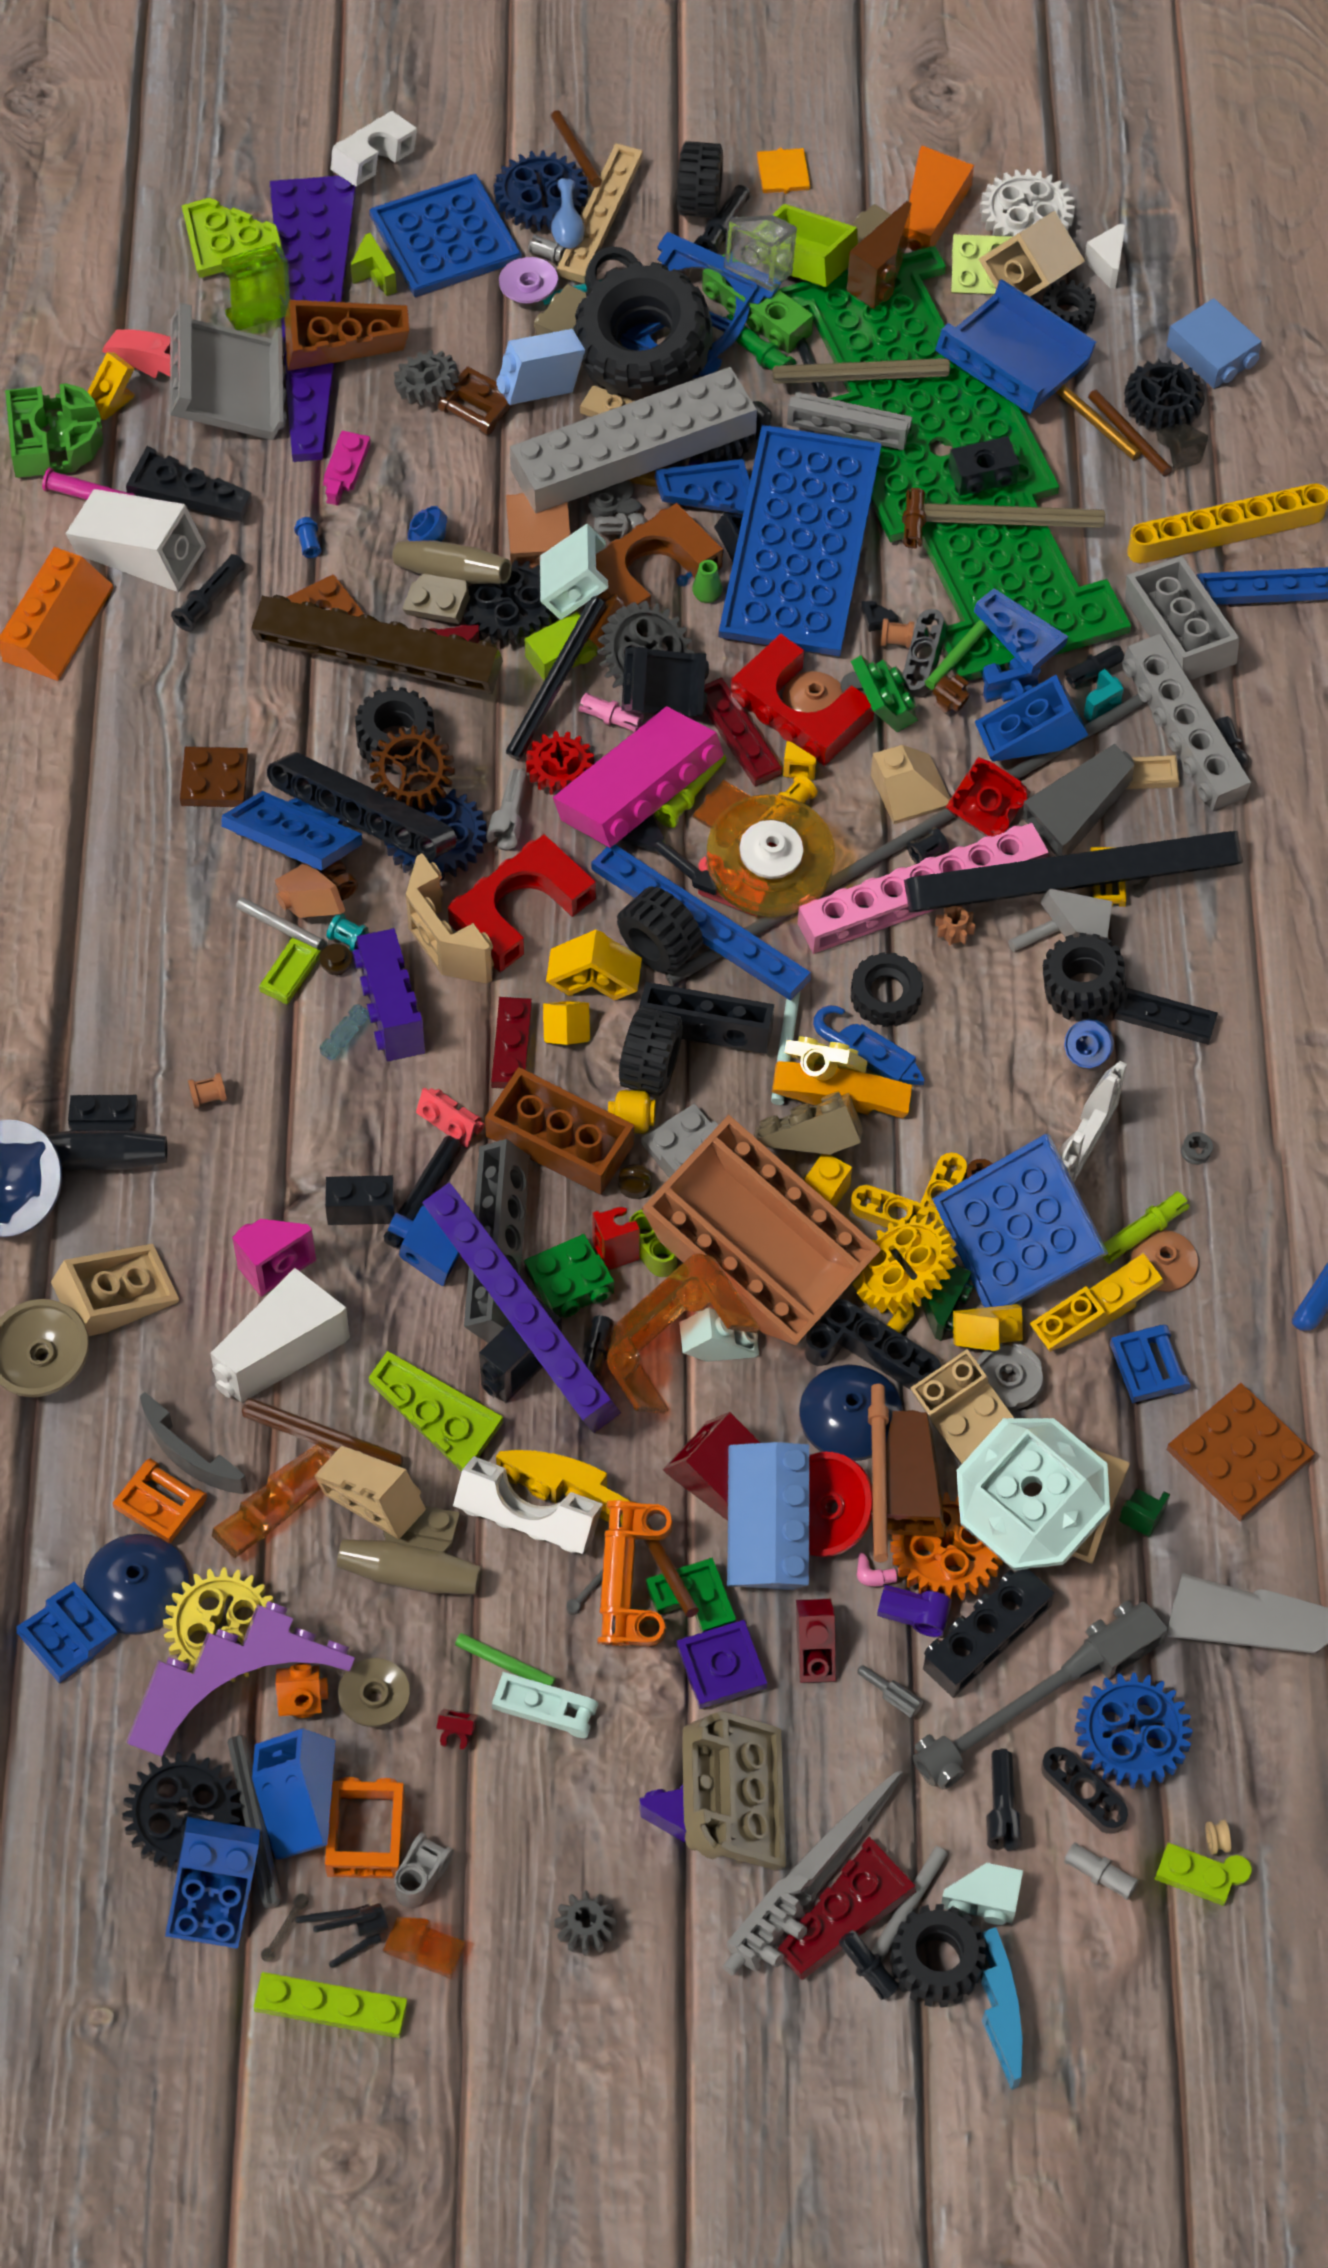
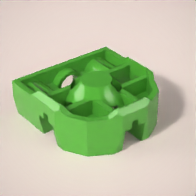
M68 383L59 384L60 394H55L56 398H50V395H43L41 386L5 390L11 457L16 478L44 476L48 468H53L54 472L60 474L76 472L82 465L93 460L104 442L102 423L95 400L84 388ZM46 410H63L57 411L58 416H52L51 412L46 413ZM30 423L34 438L24 439L22 424ZM49 424L51 430L46 434L42 429ZM66 450L68 461H62L63 465L51 462L50 452Z

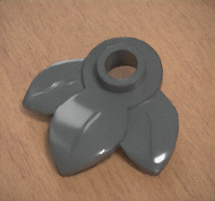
M626 480L588 494L590 497L588 506L591 509V514L596 518L613 517L615 513L628 515L640 510L642 504L631 498L635 490L634 484L630 480Z

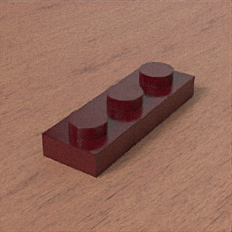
M499 997L491 1079L492 1088L504 1089L518 1067L526 1070L532 998Z

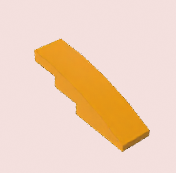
M778 1061L775 1065L772 1093L814 1106L822 1103L821 1098L828 1094L840 1092L841 1095L849 1093L856 1112L868 1115L872 1110H876L904 1119L909 1112L912 1085L844 1068H837L832 1078L820 1081L807 1075L802 1070L801 1063ZM814 1064L815 1072L820 1071L824 1067L823 1065Z

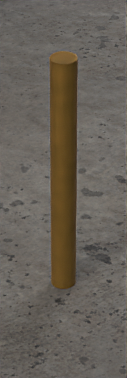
M1065 384L1056 391L1062 399L1133 461L1139 458L1141 451Z

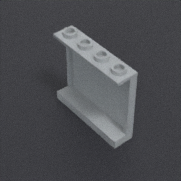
M180 303L170 321V415L273 440L278 430L284 428L287 418L286 412L283 411V404L286 398V388H283L286 365H283L282 358L285 353L286 343L282 341V328H277L272 339L192 319V305Z

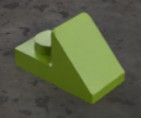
M371 232L365 234L351 263L352 283L355 284L372 278L376 287L380 286L386 297L397 293L395 271Z

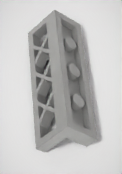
M796 392L795 397L791 396L788 404L787 425L850 439L882 443V446L904 450L913 417Z

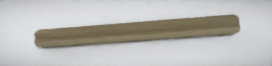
M947 358L780 365L773 367L772 377L775 384L944 377L950 373V362Z
M931 503L924 505V512L927 516L926 522L1102 528L1105 524V511L1102 509Z

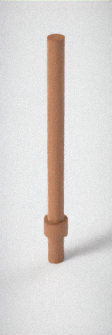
M874 1384L871 1386V1406L868 1408V1423L872 1426L874 1561L882 1563L888 1560L886 1425L889 1423V1409L885 1405L884 1385Z

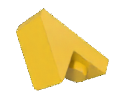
M114 352L106 353L87 391L95 400L102 420L108 419L135 396L134 393L126 388L135 368Z
M1018 1304L953 1311V1344L955 1346L998 1351L999 1343L1023 1340L1022 1307Z

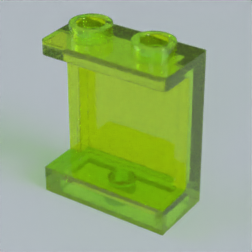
M276 242L222 259V269L230 279L231 307L225 309V314L235 330L248 329L285 317L290 300L288 260Z

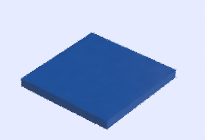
M476 173L369 209L374 225L414 298L501 269L510 262L522 258L520 250Z
M1049 1134L1040 1136L932 1198L946 1229L956 1243L955 1248L965 1268L972 1271L971 1281L984 1308L1019 1304L1108 1254Z

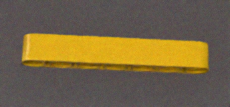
M1312 483L1139 523L1131 530L1127 554L1136 563H1149L1316 524L1324 519L1328 505V489L1322 484Z

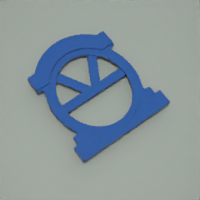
M666 232L657 246L658 250L661 251L658 257V261L661 264L668 266L670 271L672 269L682 271L691 268L714 270L730 283L734 291L746 299L743 302L736 297V311L732 321L709 311L712 326L722 330L724 334L712 343V350L708 352V361L699 375H694L692 378L703 377L718 371L722 363L718 356L728 349L741 334L750 311L749 302L759 304L763 298L772 299L780 287V282L670 232ZM659 322L635 325L622 334L620 339L621 345L636 351L654 348L658 344L650 338V335L665 326Z

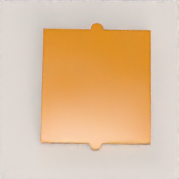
M778 148L777 150L757 152L762 193L783 192L788 194L789 191L810 190L804 148L784 150Z

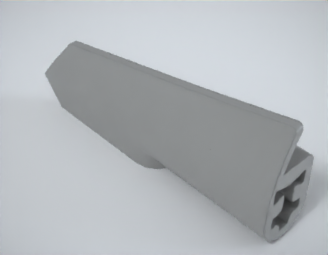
M1182 1573L1166 1636L1316 1654L1328 1645V1607L1268 1590H1255L1251 1593Z

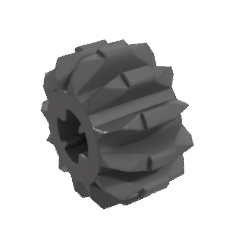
M587 1890L583 1891L582 1900H578L573 1894L569 1895L568 1901L570 1906L560 1904L558 1906V1913L561 1916L554 1919L555 1928L560 1929L558 1940L560 1942L569 1940L568 1950L570 1952L575 1951L578 1946H582V1953L585 1956L589 1954V1946L592 1945L598 1952L603 1951L602 1940L612 1942L614 1934L611 1929L617 1927V1919L611 1917L614 1913L613 1905H603L604 1897L601 1894H598L593 1901L590 1900V1894ZM583 1918L590 1919L589 1928H582Z

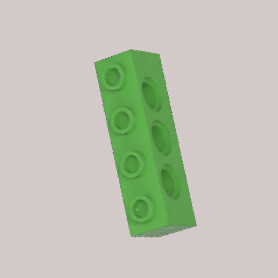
M728 252L722 255L723 257H726L743 266H746ZM708 268L703 271L702 291H704L708 298L715 299L730 314L735 315L736 297L743 302L746 300L745 297L734 291L730 283L718 272ZM779 289L772 299L763 298L759 304L749 302L750 311L746 322L749 328L753 331H758L789 354L794 350L801 338L805 337L807 339L812 335L813 314Z

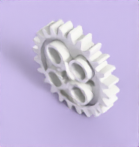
M1030 169L1026 170L1025 175H1021L1018 170H1015L1013 177L1008 173H1004L1003 181L999 178H994V185H987L986 192L982 194L980 213H982L981 222L986 223V231L993 230L992 236L1013 237L1055 210L1068 232V228L1072 227L1074 217V198L1068 196V188L1061 189V180L1052 183L1053 175H1049L1044 179L1042 178V171H1038L1033 176Z

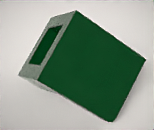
M1136 1488L1130 1500H1126L1123 1504L1119 1521L1150 1538L1166 1510L1170 1494L1164 1491L1158 1500Z

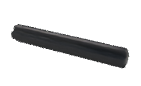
M452 1136L444 1137L400 1208L399 1214L414 1221L420 1208L424 1206L422 1202L434 1193L461 1149L458 1139ZM388 1229L384 1234V1242L396 1249L401 1246L404 1238L389 1232Z

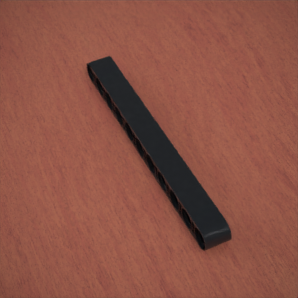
M1227 831L916 876L905 879L904 886L909 912H921L1044 894L1049 889L1064 891L1228 867L1243 863L1238 831Z

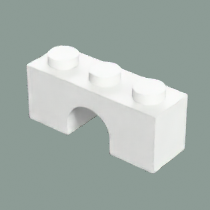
M391 111L381 118H377L366 127L357 130L346 139L337 142L332 149L331 170L357 187L376 175L378 155L385 156L396 163L414 152L417 127Z

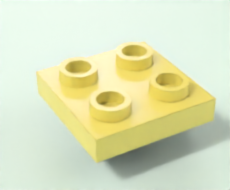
M799 1036L798 1042L787 1040L784 1052L799 1060L802 1070L807 1075L820 1081L832 1078L837 1068L865 1073L868 1062L858 1056L859 1051L850 1049L849 1045L830 1042L828 1047L825 1044L818 1043L816 1039ZM814 1064L824 1066L818 1072L814 1070Z

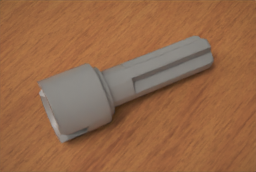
M514 768L510 771L500 810L495 811L491 816L486 838L490 843L498 837L497 846L499 849H512L517 845L522 819L518 814L528 780L524 769L518 770Z

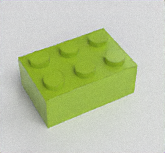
M783 204L751 233L754 263L827 287L849 267L850 250L858 244L857 227L787 204Z

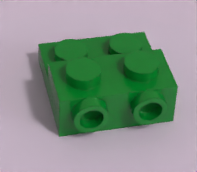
M862 655L851 660V664L873 711L895 732H899L918 721L915 714L916 702L908 691H904L903 683H905V679L897 666L892 668L884 659L877 664L874 661L869 663Z
M585 1234L524 1260V1267L544 1304L559 1317H571L580 1308L591 1303L600 1304L614 1294V1280L599 1254L596 1255Z

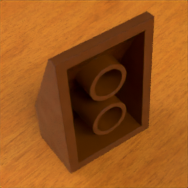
M906 201L850 250L847 291L873 309L882 301L886 302L889 300L894 292L895 283L908 245L912 203Z

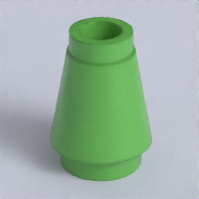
M704 560L699 564L692 592L700 602L712 603L722 594L723 587L717 564L712 560Z

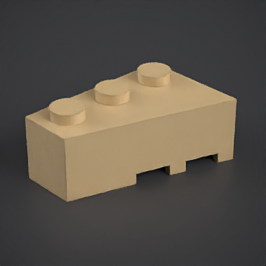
M341 1446L314 1475L325 1496L398 1540L426 1510L420 1498L421 1491L412 1482L406 1469L368 1456L357 1450Z

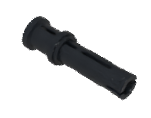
M743 185L735 186L718 215L706 223L705 232L696 238L694 244L718 254L720 244L725 242L730 236V226L751 197L749 195L751 192L747 187Z
M230 554L229 558L199 590L191 591L187 595L186 602L180 608H175L171 612V617L177 626L184 631L191 632L195 629L196 622L200 617L207 615L212 610V602L245 569V563L239 556Z

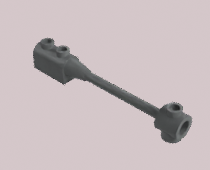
M1130 1600L1122 1603L1113 1612L1116 1616L1115 1620L1107 1625L1102 1619L1091 1624L1085 1631L1088 1638L1084 1640V1644L1061 1666L1059 1671L954 1742H951L946 1736H941L935 1740L932 1734L918 1741L914 1746L918 1753L913 1755L916 1768L931 1786L938 1784L942 1790L951 1787L965 1774V1771L961 1768L963 1760L960 1754L1068 1681H1074L1098 1669L1110 1680L1163 1644L1168 1628L1145 1602H1140L1136 1606Z

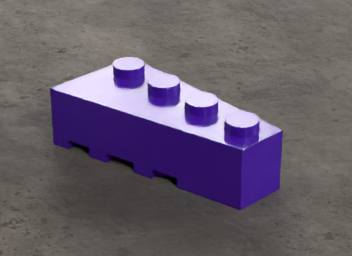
M395 928L356 936L358 949L352 950L356 969L362 968L364 976L359 977L363 996H370L371 1003L366 1004L370 1023L376 1022L379 1030L374 1031L377 1050H384L387 1062L425 1054L422 1017L417 1010V1001L414 991L412 992L408 971L407 969L403 970L405 968L404 959Z

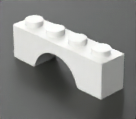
M473 1456L462 1469L453 1506L462 1509L468 1515L481 1516L495 1521L500 1527L514 1528L527 1533L535 1540H546L560 1545L565 1551L583 1554L593 1541L603 1504L572 1492L561 1502L551 1506L530 1504L514 1492L509 1484L506 1468Z

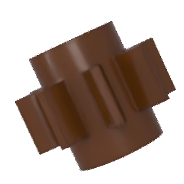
M958 674L952 678L945 675L932 692L937 697L934 706L945 714L948 711L950 712L951 709L959 712L971 696V693L966 690L969 682Z

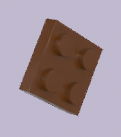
M185 746L180 791L181 806L236 807L245 802L249 758L248 748Z

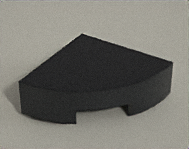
M875 601L861 602V609L868 632L882 630L883 619H888L892 623H899V619L893 610L877 605Z

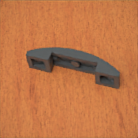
M146 1392L140 1396L145 1419L151 1434L163 1452L178 1467L197 1480L220 1490L244 1494L248 1490L246 1477L240 1470L220 1454L211 1463L207 1462L170 1431L173 1425L169 1411Z

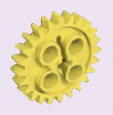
M223 1567L220 1577H215L210 1568L207 1570V1579L202 1580L198 1574H194L195 1585L190 1586L184 1581L181 1583L184 1595L172 1594V1599L177 1606L169 1605L165 1608L166 1613L173 1618L163 1620L164 1628L172 1630L164 1634L165 1642H175L168 1648L170 1655L181 1653L177 1660L185 1663L189 1662V1672L193 1671L203 1643L196 1644L189 1640L190 1635L198 1630L216 1635L215 1624L221 1623L225 1603L229 1596H232L234 1599L226 1614L227 1626H223L221 1630L237 1635V1641L241 1644L252 1617L247 1620H239L234 1616L235 1612L242 1607H248L254 1612L257 1604L266 1607L268 1601L274 1603L272 1595L262 1597L265 1592L264 1584L253 1588L254 1576L250 1575L245 1581H242L241 1572L237 1569L233 1577H228L226 1567ZM209 1597L216 1598L220 1602L213 1610H205L200 1604ZM249 1672L243 1673V1675L247 1678L249 1677ZM236 1677L231 1679L232 1683L235 1682Z

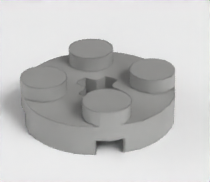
M1001 1343L999 1344L998 1351L985 1350L980 1355L977 1363L986 1374L989 1384L1010 1413L1028 1406L1037 1398L1041 1391L1043 1374L1041 1362L1033 1351L1020 1344L1013 1343V1346H1002ZM1001 1372H1015V1382L1003 1381Z

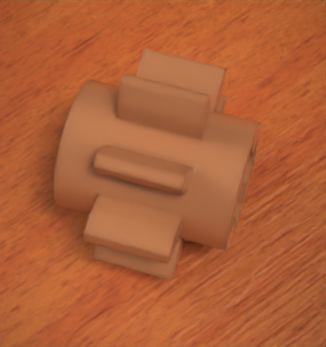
M962 906L944 908L943 915H936L937 937H943L949 945L960 942L965 944L967 934L973 935L975 932L976 924L972 923L974 913L967 912Z

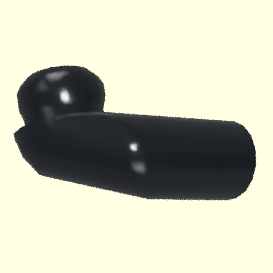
M753 401L757 409L756 439L759 440L762 425H772V412L762 402Z

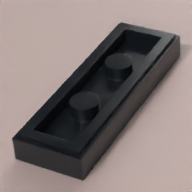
M1126 987L1125 997L1123 1001L1119 1000V1007L1116 1009L1114 1019L1209 1045L1218 1012Z

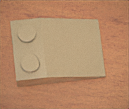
M153 1244L66 1259L51 1281L59 1301L78 1314L86 1327L88 1336L110 1332L172 1306L179 1301L178 1295Z

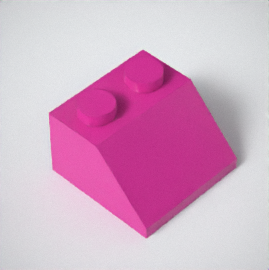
M259 1219L253 1224L242 1226L232 1237L238 1269L260 1296L274 1289L294 1268L301 1271L316 1261L313 1233L308 1224Z

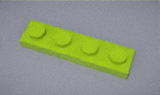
M261 1972L253 2009L254 2012L400 2039L408 2002L407 1998Z

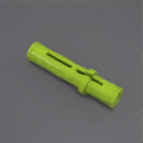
M1176 1191L1154 1207L1152 1205L1147 1208L1143 1216L1103 1243L1108 1254L1102 1258L1108 1264H1111L1152 1233L1167 1228L1168 1222L1189 1209V1204L1186 1203L1188 1202L1182 1193Z

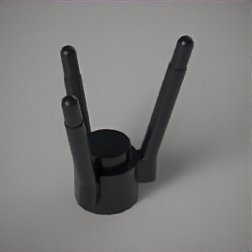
M380 1903L371 1906L367 1904L357 1908L302 1915L295 1918L296 1923L338 1919L314 1926L313 1931L315 1933L354 1925L358 1937L366 1936L364 1940L330 1961V1968H335L368 1946L381 1942L380 1934L388 1932L386 1916Z

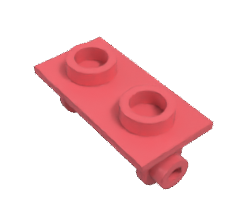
M424 1087L416 1113L448 1136L458 1139L461 1145L468 1148L473 1132L478 1135L484 1128L485 1124L481 1122V1117L476 1116L464 1107L457 1110L458 1103L444 1094L441 1089L435 1090L431 1088L428 1090Z

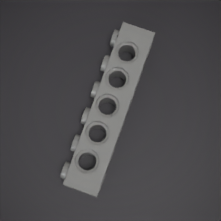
M1157 634L1127 646L1122 662L1123 670L1136 684L1140 699L1143 702H1147L1150 707L1155 724L1158 727H1162L1165 732L1170 749L1173 752H1177L1180 757L1184 772L1194 780L1201 800L1207 802L1210 809L1215 811L1244 799L1251 781L1162 635ZM1194 746L1201 747L1203 750L1197 749ZM1209 771L1216 772L1218 775H1214Z

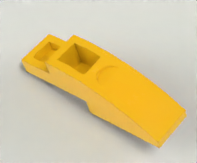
M1142 1253L1090 1289L1087 1286L1083 1287L1032 1321L1030 1326L1049 1352L1097 1331L1137 1307L1136 1302L1164 1284L1163 1278L1145 1254Z
M532 1450L499 1451L496 1456V1465L506 1468L509 1483H520L540 1500L548 1499L557 1503L563 1493L567 1496L572 1492L602 1503L600 1518L609 1522L610 1509L606 1507L607 1501H630L607 1488L606 1472L579 1460L554 1453ZM623 1513L621 1514L620 1525H622Z

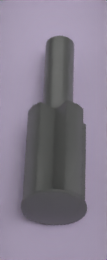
M861 1665L858 1668L857 1673L883 1691V1699L911 1719L919 1713L924 1704L922 1699L895 1680L891 1681V1683L887 1682L865 1665Z

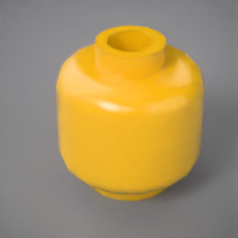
M620 1090L616 1094L615 1101L608 1102V1112L634 1124V1133L644 1134L648 1131L649 1126L655 1125L656 1101L650 1099V1095L646 1091Z

